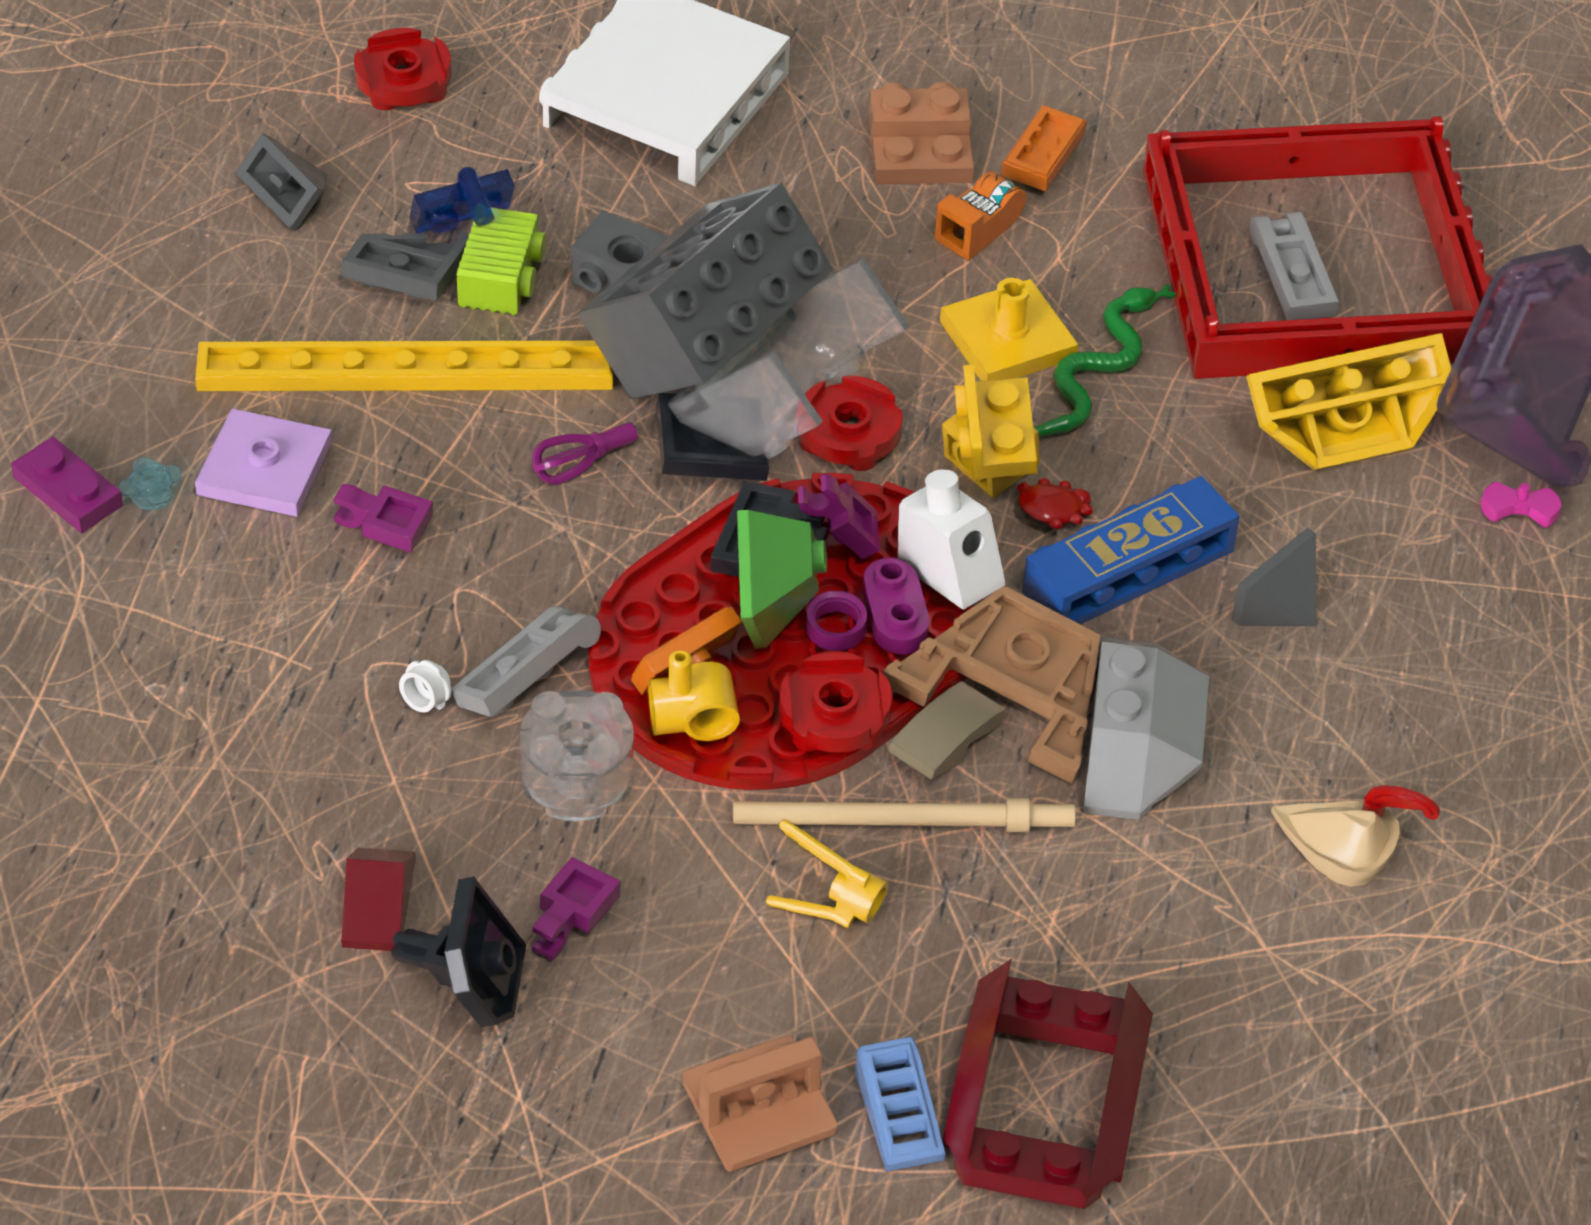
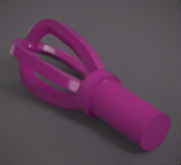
M627 422L600 433L593 432L587 435L565 434L542 440L536 445L532 454L533 464L531 465L533 471L536 472L540 480L547 484L554 485L566 482L581 474L591 466L595 459L604 457L607 452L636 442L638 440L637 430L631 422ZM564 443L585 444L542 459L544 450L549 447ZM586 455L573 468L556 476L549 475L545 471V469Z

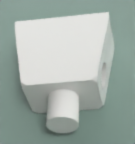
M936 470L925 478L926 487L904 498L899 504L898 559L909 563L916 570L920 580L964 610L1004 587L1005 578L991 514L986 507L959 490L958 476L955 472Z

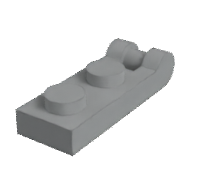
M1288 212L1284 214L1283 218L1271 220L1267 215L1251 217L1249 224L1251 241L1254 246H1258L1286 319L1301 320L1336 316L1339 300L1302 212Z
M560 606L550 607L451 688L458 707L489 717L507 710L512 706L517 696L534 682L547 677L553 671L554 666L576 647L589 648L598 641L601 632L599 621L588 614H574L573 611Z

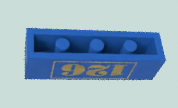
M1201 475L1182 485H1173L1164 493L1139 505H1130L1119 514L1096 525H1087L1076 534L1053 545H1045L1038 548L1026 557L1022 593L1026 597L1081 625L1234 552L1240 516Z

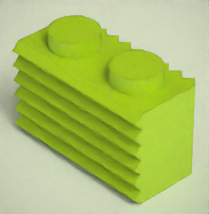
M478 206L473 226H471V233H469L466 247H464V254H462V259L457 269L459 306L463 309L469 306L472 310L476 308L482 311L489 309L492 313L498 310L502 314L509 312L514 316L519 311L522 298L532 297L536 280V268L532 266L534 262H543L547 243L546 233L539 232L538 214Z

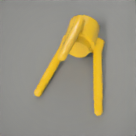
M786 819L781 820L779 827L788 837L839 872L829 891V898L837 902L836 907H830L770 895L766 898L767 905L791 912L829 919L848 929L855 918L867 924L870 923L884 901L889 883L852 865Z

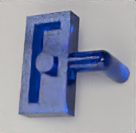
M463 167L458 172L455 184L418 193L413 196L409 217L415 233L429 230L433 233H442L454 228L459 222L472 218L477 226L486 225L495 219L491 208L506 210L510 207L515 185L508 169L478 177L475 169Z

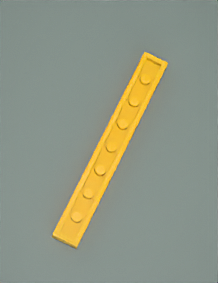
M594 340L199 342L195 380L197 391L613 390V369Z

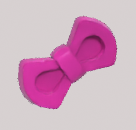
M1493 482L1486 487L1480 500L1483 514L1493 522L1512 514L1527 515L1542 527L1548 528L1556 522L1561 514V500L1552 489L1544 488L1530 491V486L1526 483L1520 484L1519 488L1514 490L1499 482Z

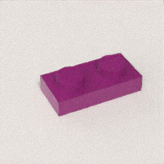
M54 436L11 463L13 477L81 534L123 506L121 491Z

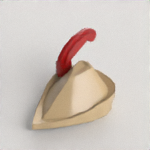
M1381 785L1372 787L1365 795L1364 802L1346 800L1272 806L1271 813L1287 837L1315 869L1338 884L1353 887L1366 885L1374 879L1394 855L1400 835V826L1394 814L1385 809V807L1422 810L1423 815L1432 820L1439 817L1440 808L1433 800L1419 792L1399 786Z

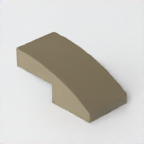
M961 681L921 710L890 742L888 752L932 780L962 763L969 744L998 728L1006 709Z

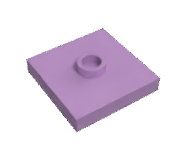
M231 409L195 481L196 495L298 517L332 445V430Z

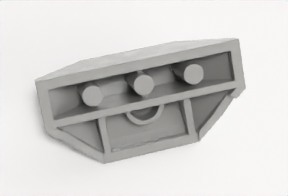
M1101 636L1083 813L1140 820L1152 810V805L1169 796L1201 770L1209 687L1208 675L1155 642Z

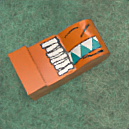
M993 171L985 173L978 179L971 190L968 189L959 197H955L950 193L937 203L935 240L967 261H970L1018 219L1025 206V191ZM960 228H965L964 240L957 238L954 232Z

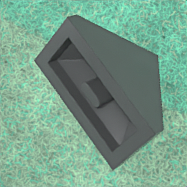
M263 133L236 172L254 193L293 230L298 229L324 191L328 175L272 137Z
M1306 528L1238 584L1232 616L1234 622L1240 626H1316L1315 532Z

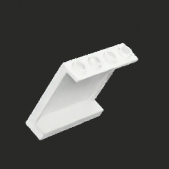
M617 0L610 14L602 22L595 24L586 41L578 49L572 50L562 68L554 77L547 78L542 85L539 101L543 106V126L550 128L563 112L569 113L678 156V180L696 186L789 74L790 37L695 0Z

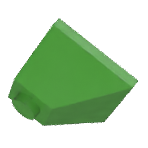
M738 510L741 620L754 648H766L818 592V573H827L825 540H816L810 522L752 510Z

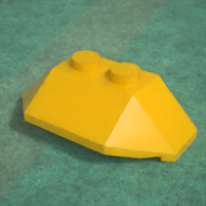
M1442 333L1246 376L1259 427L1312 470L1324 469L1413 448L1435 415L1444 397L1448 395L1455 384Z

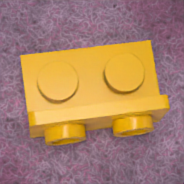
M974 364L963 365L964 385H954L957 417L967 416L968 426L958 427L961 459L972 458L973 478L985 479L1038 474L1028 377L975 382Z

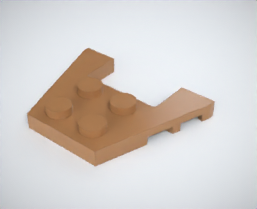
M1004 586L956 618L954 625L935 639L929 637L921 642L919 650L901 662L895 660L889 664L883 674L887 677L892 691L925 707L948 671L955 670L1044 716L1050 721L1032 747L1028 762L1073 784L1081 765L1082 744L1087 727L1088 706L1093 689L1101 635Z

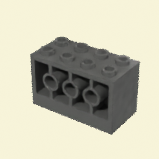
M781 182L708 203L577 314L630 398L634 399L706 382L834 269Z

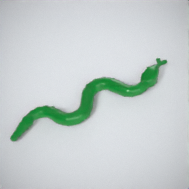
M1169 284L1164 285L1162 290L1157 292L1151 288L1134 287L1127 290L1123 296L1115 298L1108 303L1103 313L1105 325L1108 331L1123 346L1122 351L1116 353L1075 352L1067 355L1057 363L1053 374L1054 382L1060 394L1074 406V411L1069 415L1064 414L1051 421L1037 425L1035 429L1039 432V437L1070 432L1075 428L1081 427L1090 418L1093 404L1086 390L1075 380V373L1079 371L1125 372L1126 369L1132 368L1137 364L1143 355L1142 340L1134 328L1121 317V313L1124 311L1142 312L1151 309L1159 297L1175 298L1176 293L1169 291L1171 287Z

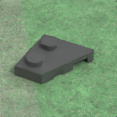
M457 232L456 243H426V233H405L398 236L361 234L342 260V277L362 282L367 286L383 287L406 293L417 299L437 301L457 273L469 233Z

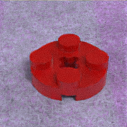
M393 28L378 32L367 39L368 47L363 49L361 53L358 48L354 55V71L357 86L365 95L370 97L371 104L376 109L386 111L392 110L397 106H414L425 102L436 103L444 99L447 94L446 86L451 79L450 51L446 44L435 36V43L429 39L421 38V30ZM405 65L407 69H397L396 66Z
M854 375L842 376V384H832L827 387L826 380L812 386L800 401L798 409L800 446L804 451L815 454L826 461L848 465L855 471H868L876 466L878 459L888 455L897 446L902 433V409L899 410L895 404V395L892 391L873 379ZM851 416L859 418V423L846 424L840 421H847Z
M823 652L811 655L801 661V668L793 672L791 676H789L788 672L781 683L780 717L785 728L792 734L793 743L801 750L809 752L816 750L848 752L857 749H872L881 741L882 732L890 721L892 707L890 683L879 669L877 675L873 670L864 667V659L857 655L846 652ZM830 696H840L841 703L847 705L843 707H830L826 704H828Z

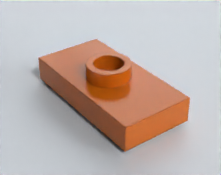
M1042 105L1003 161L1001 176L1046 192L1085 135L1087 120Z
M726 606L644 656L633 672L631 681L641 695L648 692L649 679L669 677V656L677 650L688 652L692 657V665L700 662H710L712 659L710 653L729 642L741 625L742 620L732 607L728 608Z

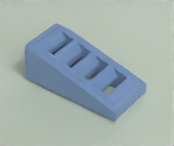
M906 1037L859 1047L856 1051L855 1075L886 1172L944 1161L945 1150L922 1061L914 1038ZM907 1087L909 1089L908 1092L883 1097L881 1095V1092ZM916 1111L917 1114L892 1120L887 1118L890 1115ZM922 1132L924 1136L922 1139L894 1144L892 1138Z

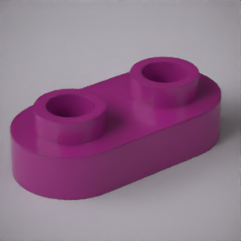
M883 558L876 560L866 568L863 578V597L874 639L881 648L894 654L913 653L919 650L921 642L928 638L929 615L917 572L909 563L901 559Z

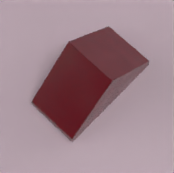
M357 848L346 858L342 948L392 951L394 947L392 941L394 934L398 931L404 932L416 861L415 852Z

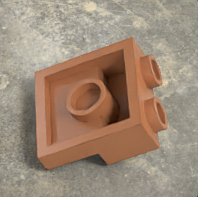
M892 82L885 84L880 89H870L868 119L875 184L973 183L974 165L970 141L971 116L967 88H954L948 82H937L929 88L906 89L904 85Z

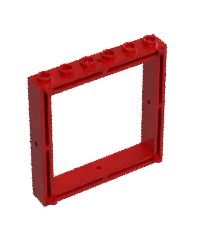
M1432 116L1431 119L1171 133H1169V130H1160L1159 133L1148 134L1143 172L1172 291L1176 293L1174 299L1194 379L1247 376L1253 373L1440 333L1443 335L1450 364L1494 362L1498 343L1506 338V316L1501 300L1495 299L1494 278L1492 275H1486L1483 266V244L1481 240H1475L1472 232V210L1469 205L1464 206L1462 201L1461 176L1459 172H1453L1450 142L1447 138H1442L1443 120L1441 116ZM1411 172L1454 311L1229 324L1219 323L1184 184Z

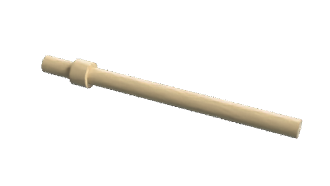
M1006 798V804L733 801V824H779L781 820L786 819L794 825L1003 826L1006 832H1029L1030 827H1075V804H1030L1029 798Z

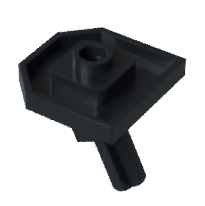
M474 876L458 879L450 925L443 926L438 935L410 928L404 932L398 931L392 938L394 947L391 954L398 962L428 969L439 984L452 987L454 995L480 1027L497 1025L515 1016L527 945Z

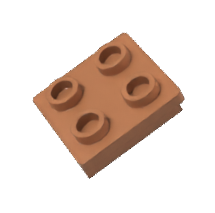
M786 1035L683 1071L682 1083L727 1171L732 1172L834 1136L837 1133L838 1123L820 1091L822 1054L812 1036L795 1042L793 1037Z

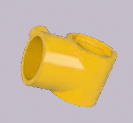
M677 650L669 656V677L648 680L649 709L654 735L686 732L694 739L713 741L728 736L738 727L740 717L731 673L726 666L717 662H700L692 665L691 655L686 651Z

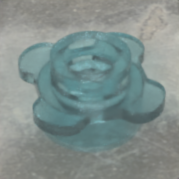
M142 457L132 463L133 471L127 479L119 483V490L122 496L131 498L133 503L142 509H159L166 506L172 500L174 495L173 484H177L182 480V473L180 468L175 465L163 466L151 458Z

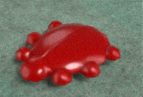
M1042 478L1038 480V484L1029 486L1026 482H1020L1017 486V490L1020 492L1018 502L1022 510L1034 519L1048 523L1052 528L1060 529L1063 527L1062 523L1068 522L1076 525L1082 524L1083 517L1080 514H1093L1092 506L1089 505L1091 503L1090 493L1084 489L1072 490V486L1068 481H1061L1059 485H1054L1047 478Z

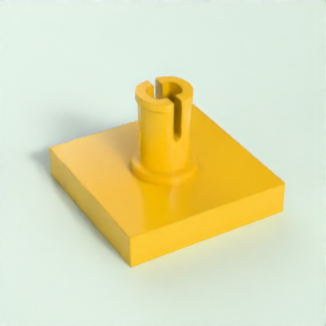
M1006 278L998 283L997 290L941 307L940 323L969 365L974 364V372L981 382L1020 378L1056 366L1067 355L1078 352V343L1031 279L1022 281L1018 278Z

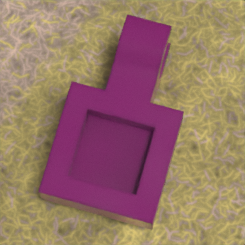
M825 473L820 476L822 493H811L803 485L798 487V504L801 511L814 517H828V528L838 543L846 544L861 559L880 551L877 510L847 482L839 485L833 476Z
M342 484L334 497V503L341 505L334 516L336 523L347 528H357L362 525L363 537L412 553L433 516V501L383 485L378 496H375L354 485Z
M571 857L540 894V909L545 912L532 927V932L540 936L532 946V951L553 961L564 948L574 926L589 934L620 897L621 881Z

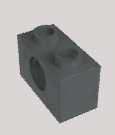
M602 210L571 246L572 283L590 292L600 294L663 242L667 236Z

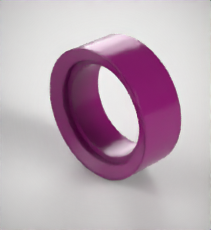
M829 591L816 596L808 605L806 631L809 638L819 647L827 650L842 651L856 646L864 638L867 610L863 602L856 596L843 591ZM842 612L851 616L855 620L856 625L853 629L844 633H830L823 630L816 621L826 613Z

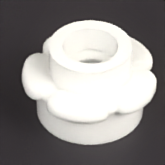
M430 660L413 661L410 663L406 673L399 682L400 692L405 702L412 709L422 713L429 712L434 707L438 710L444 708L446 701L450 699L452 693L451 680L448 673L442 666Z

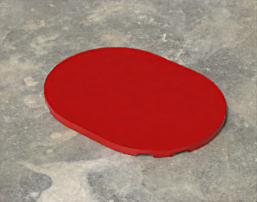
M812 473L810 479L781 483L780 479L777 478L760 484L796 491V504H798V487L803 485L811 493H822L820 476L825 473ZM826 473L833 476L839 485L847 482L877 510L880 551L861 559L846 544H840L834 539L828 528V517H825L822 527L828 528V537L825 542L827 573H818V592L766 648H754L742 622L728 643L710 653L712 657L710 662H717L726 666L731 673L740 717L739 725L735 731L718 740L701 741L690 737L686 732L654 735L648 692L641 695L631 681V678L644 656L726 606L728 608L732 607L741 619L739 577L712 572L711 555L739 492L716 505L627 568L611 585L601 600V608L596 616L601 627L598 641L588 648L589 676L592 690L598 706L616 733L631 748L649 761L686 779L706 785L741 790H774L796 787L822 780L852 767L897 735L934 699L957 683L964 682L967 676L955 670H949L925 707L892 691L889 724L882 732L879 744L868 750L857 749L848 752H826L821 750L809 752L801 750L793 743L792 734L785 728L780 717L781 683L788 672L789 676H791L793 672L801 668V661L811 655L823 652L851 653L863 658L864 667L873 670L878 675V669L884 673L886 667L895 660L901 662L913 654H894L881 648L874 639L868 612L864 638L856 646L842 651L827 650L816 645L807 634L806 618L810 602L816 596L829 591L850 593L859 598L865 605L863 597L864 572L876 560L883 558L898 559L899 504L904 498L915 493L914 491L887 481L882 486L854 480L853 474ZM919 579L929 615L928 638L935 639L951 628L956 618L985 598L963 610ZM842 612L826 613L816 621L823 630L830 633H844L850 631L856 625L855 620L851 616ZM830 696L826 705L830 707H843L847 704L841 703L840 696Z

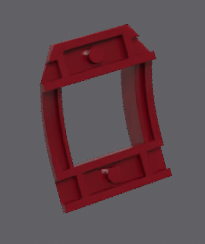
M1010 959L978 981L951 1096L942 1141L943 1146L949 1148L955 1158L954 1169L963 1185L1085 1209L1101 1198L1102 1190L1112 1181H1122L1153 1013L1129 981L1126 996L1123 999L1107 996L1095 991H1082L1050 985L1038 980L1009 977L1012 961ZM997 1032L1114 1054L1096 1150L1015 1135L1006 1131H995L977 1127Z

